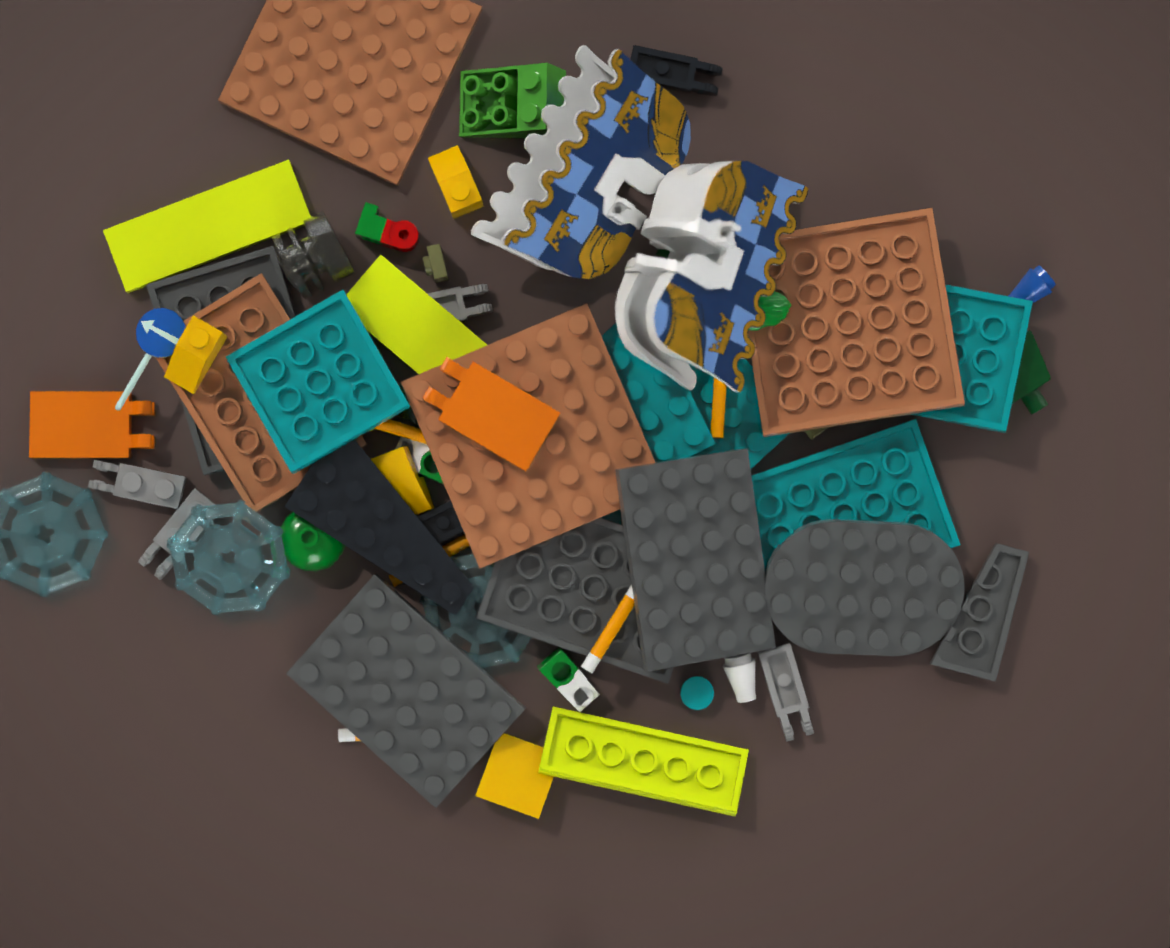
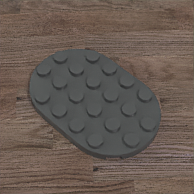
M839 519L811 522L794 530L795 532L781 545H778L766 566L765 597L773 622L790 641L804 649L818 653L903 656L920 652L935 644L949 631L959 615L964 598V577L954 552L935 533L911 523Z

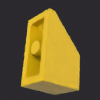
M458 145L428 157L453 219L484 207L482 198Z
M193 315L175 345L164 377L195 394L228 336Z

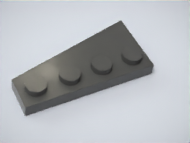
M998 543L994 544L962 603L956 621L943 637L929 664L996 682L1029 555L1028 551Z

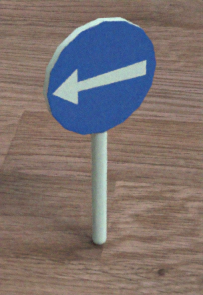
M155 308L146 312L139 320L136 328V339L146 354L115 405L117 411L123 407L151 357L164 358L173 354L175 345L186 328L182 318L176 312L166 308Z

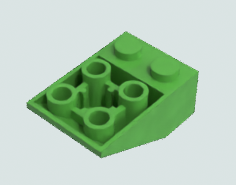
M549 63L461 71L459 137L526 138L532 133L545 135L547 133V125L541 118V112L546 105L552 104L560 107L564 104V97L559 92L558 84L559 80L566 76V70Z

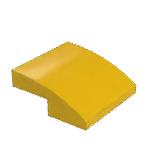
M408 446L397 448L371 459L415 515L434 509L424 477L418 476Z
M503 733L494 743L476 797L539 819L554 778L553 776L538 773L544 747Z

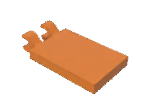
M446 357L440 367V371L459 381L458 387L449 399L429 386L423 396V400L443 411L438 421L527 472L561 413L473 361L467 370Z
M30 391L29 458L131 459V449H155L154 435L132 434V416H155V402L132 401L131 392L121 410L117 411L115 405L124 391Z

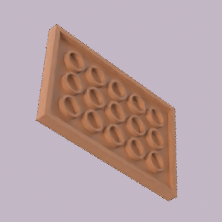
M262 273L194 314L195 317L228 336L195 394L170 381L252 515L295 490L311 467L309 465L295 474L290 472L226 359V356L291 320ZM192 316L183 321L185 326L188 325ZM171 356L164 358L156 357L166 373ZM362 435L355 439L361 448L368 445Z

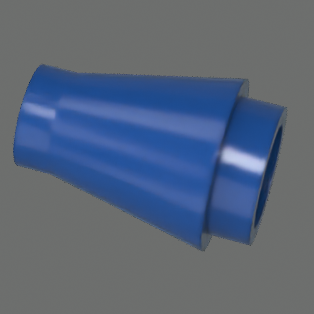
M1038 265L1035 269L1030 268L1008 296L1035 303L1051 294V289L1056 286V283Z

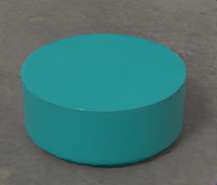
M693 676L682 684L680 696L687 707L701 710L712 702L714 689L707 679L701 676Z

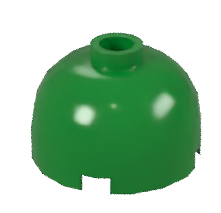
M294 512L286 517L280 528L279 545L281 552L291 565L300 570L317 572L327 569L339 559L345 549L344 544Z

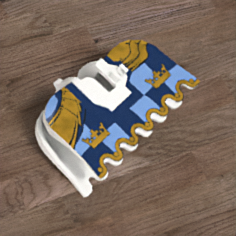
M582 45L578 48L575 55V61L581 68V75L578 78L564 76L559 80L558 89L564 97V104L560 107L550 104L542 109L541 118L547 125V133L545 135L532 133L525 138L524 146L530 154V161L527 164L515 162L508 167L507 175L513 183V190L510 193L497 191L491 196L490 205L496 212V219L492 222L486 220L477 221L471 229V235L496 245L539 268L553 270L573 278L591 279L607 273L619 262L629 245L635 229L640 230L645 219H647L645 214L634 207L635 205L616 195L623 182H626L638 192L648 195L656 193L660 182L666 174L683 164L690 146L691 128L687 112L678 99L639 69L619 49L612 51L608 60V66L586 45Z
M750 161L683 164L668 172L659 184L650 217L645 219L640 234L650 239L649 244L657 249H667L670 251L669 257L665 259L638 253L635 258H631L627 262L624 270L625 275L617 292L615 318L620 338L626 349L639 359L669 376L685 389L693 390L696 385L697 377L696 373L690 368L689 364L723 382L734 392H741L744 387L745 378L744 374L738 369L739 359H750L755 354V345L748 336V330L751 327L760 328L765 323L766 315L759 306L760 296L770 297L776 291V283L769 274V267L771 265H782L786 260V251L780 244L779 237L781 234L789 235L794 233L797 222L790 213L791 203L800 204L804 202L808 194V187L780 177Z

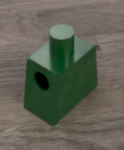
M1028 330L1012 404L1021 399L1030 414L1033 415L1048 405L1038 387L1051 380V376L1032 332Z

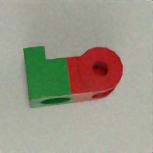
M365 202L355 231L357 238L399 252H410L417 247L419 234L417 227L412 222L407 220L395 222L378 216L379 207Z

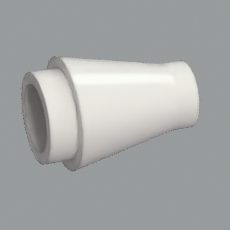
M751 653L725 657L723 668L736 695L737 702L744 703L755 700L757 698L755 693V659L751 657Z

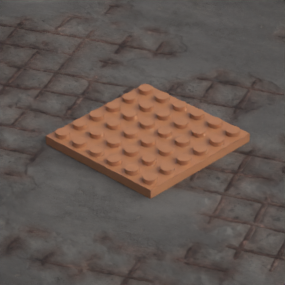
M266 0L218 101L398 186L481 15L482 6L469 0Z
M933 208L799 229L789 235H780L779 242L785 248L786 260L782 265H771L769 267V274L775 280V292L784 295L791 303V307L787 317L779 324L764 327L757 331H748V336L755 345V354L751 359L763 437L965 405Z
M587 303L453 360L467 370L473 361L561 413L527 472L438 421L443 411L424 401V394L430 386L450 399L460 383L440 371L442 365L401 382L480 569L620 510L615 469L655 463Z

